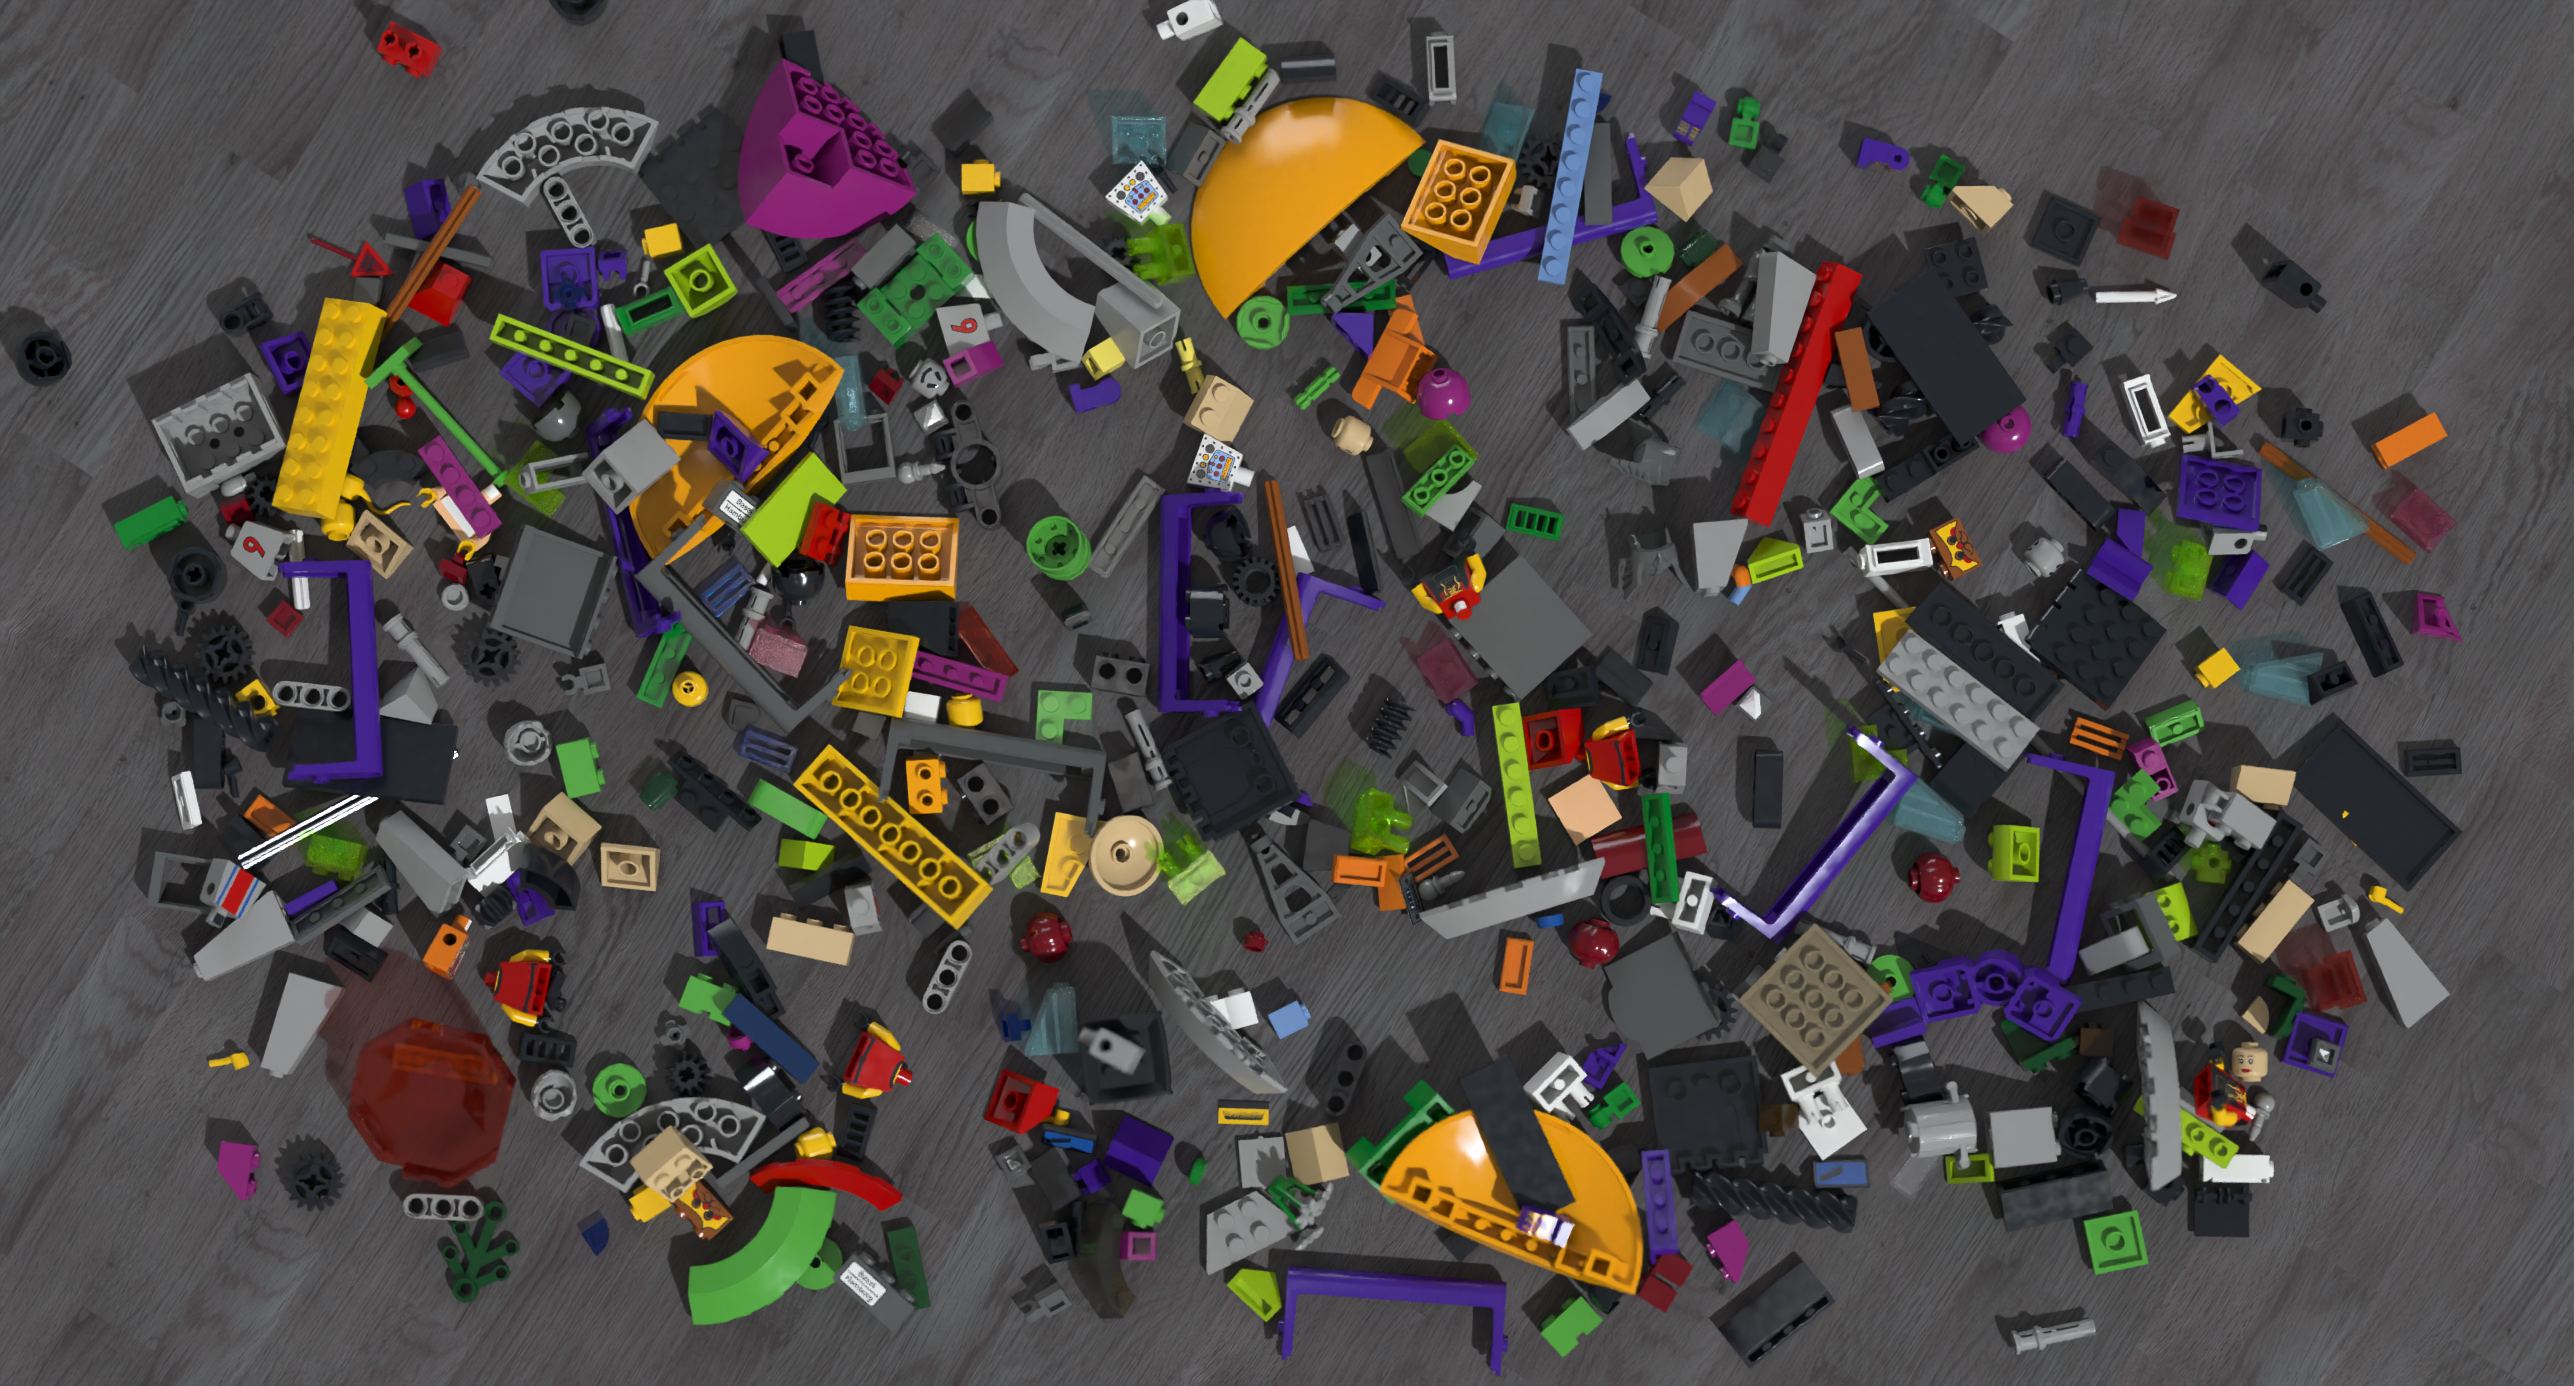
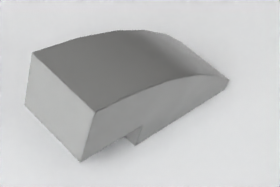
M1637 379L1629 386H1624L1621 383L1610 394L1601 397L1566 430L1580 450L1583 451L1628 419L1651 398Z

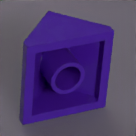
M1334 313L1331 316V324L1368 362L1373 354L1374 314Z
M300 331L261 343L259 347L283 394L291 398L301 393L312 350L304 332Z
M721 410L715 412L707 449L742 483L747 480L770 451L735 417Z
M1125 1115L1102 1164L1151 1187L1174 1138Z

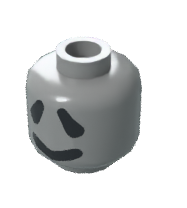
M930 358L924 361L919 360L908 376L911 379L910 386L928 399L933 398L936 394L942 396L950 384L946 380L948 377L947 369Z
M2043 537L2039 538L2025 551L2024 557L2026 560L2024 565L2037 578L2040 576L2050 577L2064 563V557L2061 553L2064 548L2054 538L2050 541Z

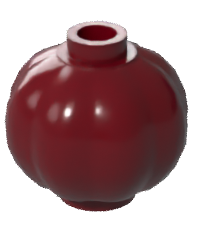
M1926 852L1920 855L1914 861L1913 868L1908 869L1907 877L1910 890H1915L1916 895L1927 903L1943 902L1951 895L1955 884L1960 882L1958 867L1953 868L1949 859L1938 852Z
M1045 911L1034 915L1028 921L1025 936L1021 937L1025 953L1030 951L1037 960L1043 963H1054L1061 960L1069 950L1068 942L1073 941L1068 921H1062L1059 915Z
M1590 916L1588 922L1580 921L1572 927L1568 935V947L1571 953L1580 959L1579 965L1594 969L1595 964L1607 963L1616 956L1620 945L1616 931L1609 928L1610 922Z

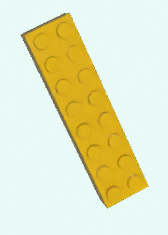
M325 298L272 506L290 514L329 520L335 519L368 390V385L364 381L372 374L387 312L370 303Z
M830 744L793 784L957 930L993 890L987 882L889 796L888 800H882V803L878 802L880 788Z

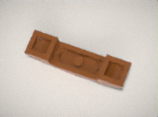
M1727 244L1718 249L1667 291L1656 327L1660 333L1665 331L1687 310L1743 265V262Z

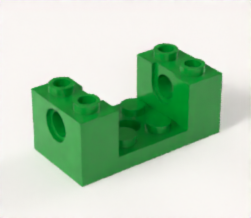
M937 232L916 249L919 254L881 290L875 287L856 305L896 349L937 313V308L944 307L976 277L974 272ZM916 285H921L925 288V296L920 300L913 299L910 294L911 289Z
M1423 1079L1403 1097L1414 1110L1376 1147L1363 1136L1344 1155L1378 1191L1395 1160L1411 1142L1433 1125L1457 1115ZM1383 1195L1392 1205L1395 1203V1201Z

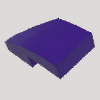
M2119 508L2116 519L2117 543L2141 558L2146 512Z
M1621 1043L1617 1046L1601 1048L1591 1052L1581 1068L1587 1074L1582 1081L1600 1091L1614 1066L1619 1061L1627 1044Z

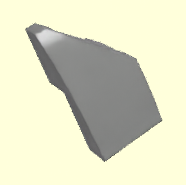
M1286 805L1265 818L1285 825H1302L1308 823L1310 816Z

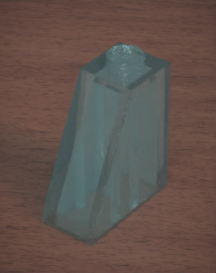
M858 355L833 358L844 369L843 376L835 390L841 428L846 427V430L861 429L862 425L868 424L863 367Z
M2306 477L2296 482L2297 487L2293 488V495L2319 551L2370 530L2369 521L2319 477L2313 480L2311 477Z
M2316 652L2254 664L2249 667V670L2245 669L2241 685L2245 686L2244 693L2302 707H2310L2307 676L2320 671L2324 653Z
M1919 778L1898 802L1890 825L1951 846L1956 845L1957 841H1962L1966 826L1962 825L1964 819Z
M1069 982L1053 983V988L1047 989L1024 1050L1025 1056L1080 1052L1076 987H1070Z

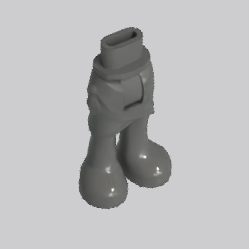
M1772 235L1767 244H1763L1760 250L1754 252L1753 256L1749 259L1748 270L1743 276L1736 293L1730 299H1722L1717 306L1718 310L1727 317L1738 320L1750 292L1754 286H1757L1761 253L1779 251L1786 255L1791 245L1781 238ZM1756 294L1740 320L1742 325L1753 329Z

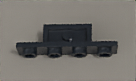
M1874 678L1871 682L1886 703L1866 717L1865 720L1884 743L1890 754L1898 761L1903 760L1913 751L1920 748L1933 767L1940 769L1942 764L1939 760L1942 756L1933 745L1929 747L1923 740L1926 734L1917 723L1913 725L1907 718L1910 712L1901 701L1898 704L1891 696L1895 692L1886 680L1881 682L1879 679Z
M679 750L669 758L667 763L686 779V782L674 799L711 831L717 832L729 816L749 832L761 822L762 818L752 807L741 801L731 789L722 785L711 772L703 769L695 762L691 755Z

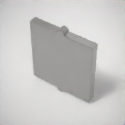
M1259 1136L1258 1139L1238 1140L1242 1188L1262 1186L1263 1189H1266L1279 1175L1287 1179L1283 1136L1271 1138Z

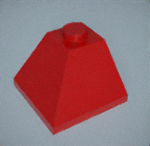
M437 260L408 304V307L449 327L474 280L459 270Z
M1581 708L1556 710L1521 717L1529 771L1570 764L1585 736Z
M1003 1068L984 1120L1022 1135L1051 1115L1060 1089Z

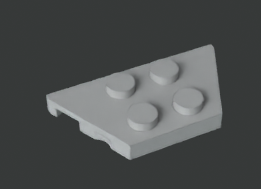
M1254 1191L1207 1215V1274L1209 1276L1299 1230L1281 1209L1260 1193Z

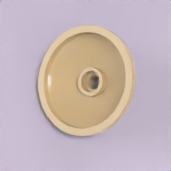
M1120 815L1108 820L1094 835L1089 849V867L1093 878L1105 891L1118 896H1132L1146 890L1158 877L1164 861V846L1158 830L1148 820L1135 815ZM1120 849V855L1116 857V851Z

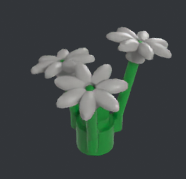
M1279 1175L1269 1186L1268 1192L1274 1196L1272 1201L1280 1206L1301 1233L1300 1236L1303 1241L1295 1250L1305 1249L1308 1244L1313 1242V1239L1320 1237L1324 1231V1228L1321 1227L1319 1230L1311 1233L1308 1228L1305 1229L1304 1227L1307 1224L1313 1225L1315 1221L1313 1216H1319L1326 1207V1201L1330 1199V1194L1334 1187L1331 1182H1329L1326 1191L1324 1190L1323 1192L1319 1189L1316 1191L1297 1182L1291 1176L1286 1179ZM1294 1187L1314 1196L1309 1205L1302 1204L1294 1197L1296 1194ZM1285 1203H1293L1299 1208V1212L1302 1215L1296 1218Z

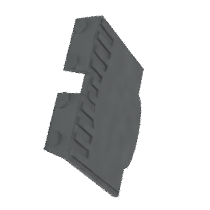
M1673 932L1604 967L1613 986L1608 996L1609 1009L1613 1020L1627 1038L1632 1041H1639L1647 1060L1719 1025L1721 1022L1720 1010L1715 1006L1708 992L1707 984L1701 982L1699 985L1693 971L1697 970V962L1692 958L1685 944V937L1678 932Z

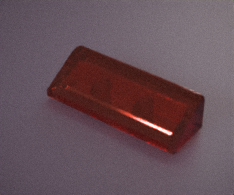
M973 606L959 614L958 633L983 668L1008 675L1009 679L1017 674L1019 669Z

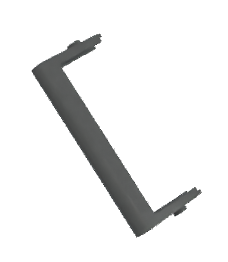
M702 513L685 530L681 527L678 528L669 537L672 542L651 560L635 578L670 614L680 610L682 620L679 621L680 625L787 734L824 700L829 703L839 693L837 688L851 676L854 670L852 668L847 670L843 667L801 704H797L665 567V564L706 524L703 520L705 515Z
M892 716L885 760L879 761L876 777L881 778L878 802L882 803V800H888L897 750L902 748L1088 780L1090 782L1084 834H1090V838L1094 837L1098 814L1103 815L1105 799L1101 798L1107 752Z

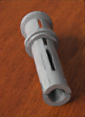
M1269 68L1243 106L1235 109L1233 112L1234 116L1230 122L1220 130L1226 139L1238 145L1242 142L1241 137L1248 127H1252L1255 124V115L1279 81L1282 80V76L1278 72Z
M1658 275L1654 277L1641 322L1634 329L1636 331L1635 340L1645 358H1651L1649 352L1654 337L1658 336V329H1656L1658 319L1672 281Z
M752 586L750 589L752 594L747 606L742 609L744 617L735 636V640L746 651H748L759 621L762 622L765 619L764 612L769 600L774 597V595Z
M401 613L396 615L382 629L384 632L388 631L398 643L397 647L402 651L405 650L438 689L451 677L418 640V633L412 631L404 622V616Z
M1141 709L1125 715L1146 761L1144 768L1146 771H1149L1155 784L1154 790L1159 791L1174 784L1171 773L1168 772L1143 718Z
M1802 918L1797 923L1794 934L1802 936L1814 923ZM1819 926L1850 958L1863 963L1866 968L1869 967L1877 945L1873 944L1870 946L1856 940V937L1853 935L1846 937Z
M2088 1318L2047 1328L2033 1326V1329L2016 1332V1330L2010 1332L2014 1353L2019 1355L2021 1351L2034 1348L2043 1350L2048 1344L2096 1335L2093 1319Z

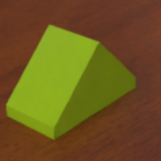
M782 839L778 866L818 871L834 862L836 846Z
M1990 1153L1968 1154L1970 1165L1962 1170H1958L1955 1167L1954 1156L1945 1157L1948 1184L1994 1181L1992 1154Z

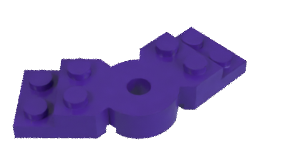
M596 248L540 251L544 305L553 312L548 319L546 331L563 337L571 313L597 321L598 326L590 347L596 350L602 338V325L594 313V310L601 304ZM516 352L499 372L500 375L540 409L574 375V373Z
M2004 950L1984 952L1975 961L1966 956L1938 961L1937 966L1910 972L1911 982L1925 1024L1976 1014L1983 1003L1991 1006H2004L2007 1019L2053 1045L2070 1022L2083 999L2061 987L2058 979L2036 967L2024 969L2023 964L2015 955ZM1999 976L2004 981L1995 982L1991 979V977Z

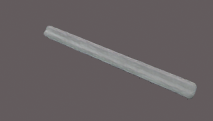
M1024 193L1018 199L1017 203L1019 205L1035 209L1034 218L1154 309H1159L1164 303L1165 298L1159 292L1031 195Z

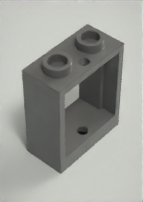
M896 223L851 269L854 275L852 278L854 284L864 294L868 291L871 292L875 287L881 290L918 253L916 251L918 249L916 242Z
M882 409L866 411V416L856 417L855 413L839 415V420H833L841 479L844 487L898 480L888 413H882ZM883 424L888 467L849 473L843 429Z
M156 851L147 905L209 915L212 909L210 906L201 907L164 901L171 861L210 867L212 860Z
M2141 891L2126 897L2128 901L2126 903L2122 899L2107 905L2108 911L2099 915L2109 937L2129 929L2122 913L2135 908L2152 943L2153 951L2122 963L2126 974L2161 962L2181 952L2154 892L2144 896Z

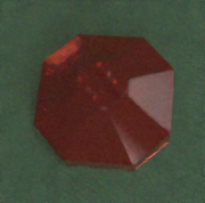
M409 1017L364 1043L359 1054L356 1074L350 1093L351 1103L348 1117L378 1161L403 1166L401 1171L403 1178L422 1182L423 1179L439 1183L438 1186L445 1188L453 1187L496 1162L501 1148L516 1078L488 1035Z

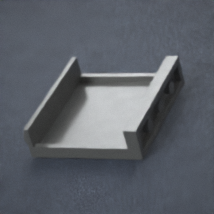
M521 524L486 627L568 656L582 659L583 655L587 656L591 649L592 640H589L592 629L596 630L600 623L601 615L598 612L601 604H605L608 600L610 589L607 586L610 578L614 579L619 566L616 561L618 557L549 534L535 527Z
M1521 555L1513 560L1480 591L1482 600L1477 605L1471 607L1472 615L1468 619L1459 620L1455 616L1447 621L1450 625L1447 628L1448 631L1457 640L1462 638L1469 645L1465 648L1475 660L1480 658L1487 665L1484 670L1494 681L1497 678L1500 679L1505 685L1502 690L1512 701L1515 698L1519 701L1523 700L1525 696L1593 636L1591 631Z

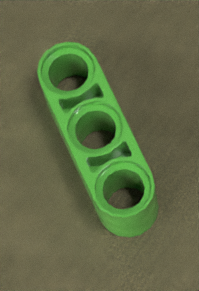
M759 779L747 800L749 804L816 840L829 817L762 779Z

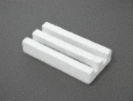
M191 771L181 772L171 779L184 830L201 825L202 820Z

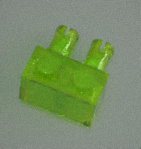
M1183 222L1159 225L1146 234V237L1130 238L1127 240V248H1133L1128 250L1130 256L1150 253L1152 263L1135 264L1133 267V274L1139 273L1136 276L1141 280L1157 279L1158 286L1183 283L1196 274Z
M2182 540L2178 545L2173 546L2170 560L2174 561L2172 570L2167 571L2164 578L2163 586L2167 587L2165 594L2193 602L2201 601L2213 555L2207 554L2205 545Z
M1370 787L1356 800L1350 848L1374 856L1384 848L1405 855L1409 849L1410 839L1392 834L1390 830L1391 826L1408 831L1412 825L1411 820L1413 816L1393 809L1394 795Z
M312 833L305 865L313 867L312 873L328 876V872L333 871L339 873V879L354 881L355 877L364 875L370 846Z
M1189 833L1183 836L1188 845H1185L1181 839L1175 844L1188 858L1190 866L1186 869L1181 868L1168 850L1162 853L1167 862H1164L1160 856L1154 860L1169 878L1167 886L1183 906L1187 905L1226 874L1225 869L1209 850L1203 852Z

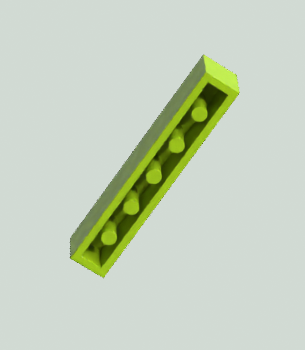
M502 314L498 315L489 338L497 345L646 400L655 377L654 373L650 370Z
M1519 703L1492 706L1491 712L1513 869L1539 866L1542 863Z

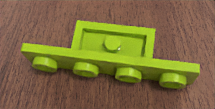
M2141 1094L2133 1110L2145 1118L2143 1096ZM2180 1108L2181 1151L2189 1156H2192L2193 1153L2202 1155L2222 1169L2227 1168L2238 1151L2239 1146Z

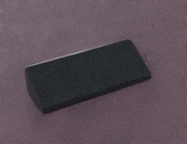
M1361 511L1348 516L1346 522L1361 588L1365 590L1364 595H1371L1382 592L1384 588L1367 512Z
M2371 591L2340 605L2374 678L2405 665Z
M1325 656L1274 719L1296 738L1300 739L1349 681L1350 676Z

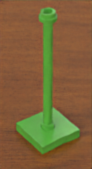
M414 337L401 346L364 382L373 389L389 375L393 374L395 377L398 375L495 479L492 483L500 488L511 478L508 474L509 471L506 469L502 472L406 369L405 361L423 345Z

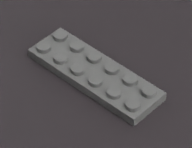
M1911 629L1907 631L1876 671V673L2005 772H2007L2040 729Z

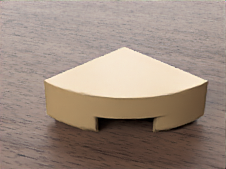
M2257 996L2241 1015V1018L2261 1034H2264L2268 1027L2269 1010L2265 1001L2260 996Z

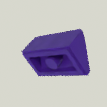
M520 869L505 880L509 890L518 902L517 909L525 927L555 914V910L548 908L547 901L539 893L521 887Z
M725 901L692 903L695 957L719 956L706 931L726 920Z

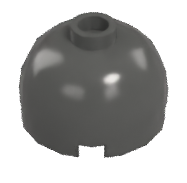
M566 388L565 391L562 390L542 407L543 411L540 418L535 415L529 424V427L545 440L561 441L565 437L570 440L581 430L578 426L583 415L581 403Z

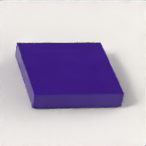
M2296 1011L2292 1022L2295 1024L2286 1039L2280 1062L2334 1078L2349 1026L2302 1011L2300 1013ZM2318 1038L2341 1047L2334 1073L2330 1074L2306 1065L2313 1039Z

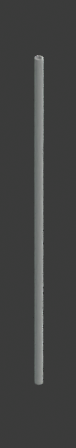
M1850 546L1843 554L1859 569L1857 562L1858 553ZM1880 575L1867 577L1897 609L1911 607ZM2037 734L2030 741L2044 757H2049V752L2055 753ZM2058 771L2083 796L2085 783L2078 775ZM2108 808L2106 820L2143 857L2150 848L2143 841L2140 842ZM2170 870L2163 878L2169 882L2175 874Z

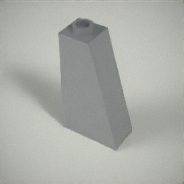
M1779 251L1761 253L1759 259L1751 353L1760 358V362L1767 366L1788 363L1817 277L1816 274Z
M401 810L392 816H385L378 825L379 830L376 841L430 912L438 919L456 908L469 872Z
M277 891L267 892L251 906L244 918L236 919L194 955L196 963L193 964V967L199 978L203 977L204 981H212L296 942L289 923L291 922Z
M2376 917L2364 927L2366 932L2361 937L2398 1024L2402 1029H2408L2450 994L2389 919L2382 918L2379 920Z
M289 973L261 1064L262 1068L268 1069V1075L283 1078L284 1074L291 1075L345 994L346 988L297 973Z

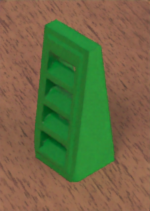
M1512 503L1505 530L1558 543L1565 515ZM1518 511L1523 512L1520 527L1515 526ZM1529 514L1534 515L1531 529L1525 528ZM1539 516L1545 517L1541 531L1536 530ZM1550 519L1555 520L1552 534L1547 533Z

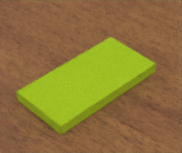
M809 452L739 530L772 567L778 568L804 539L815 502L833 507L847 489L814 452Z

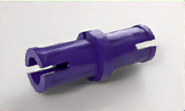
M2071 382L2068 404L2064 406L2066 415L2061 436L2074 439L2079 438L2082 415H2085L2086 412L2084 403L2088 388L2087 384Z

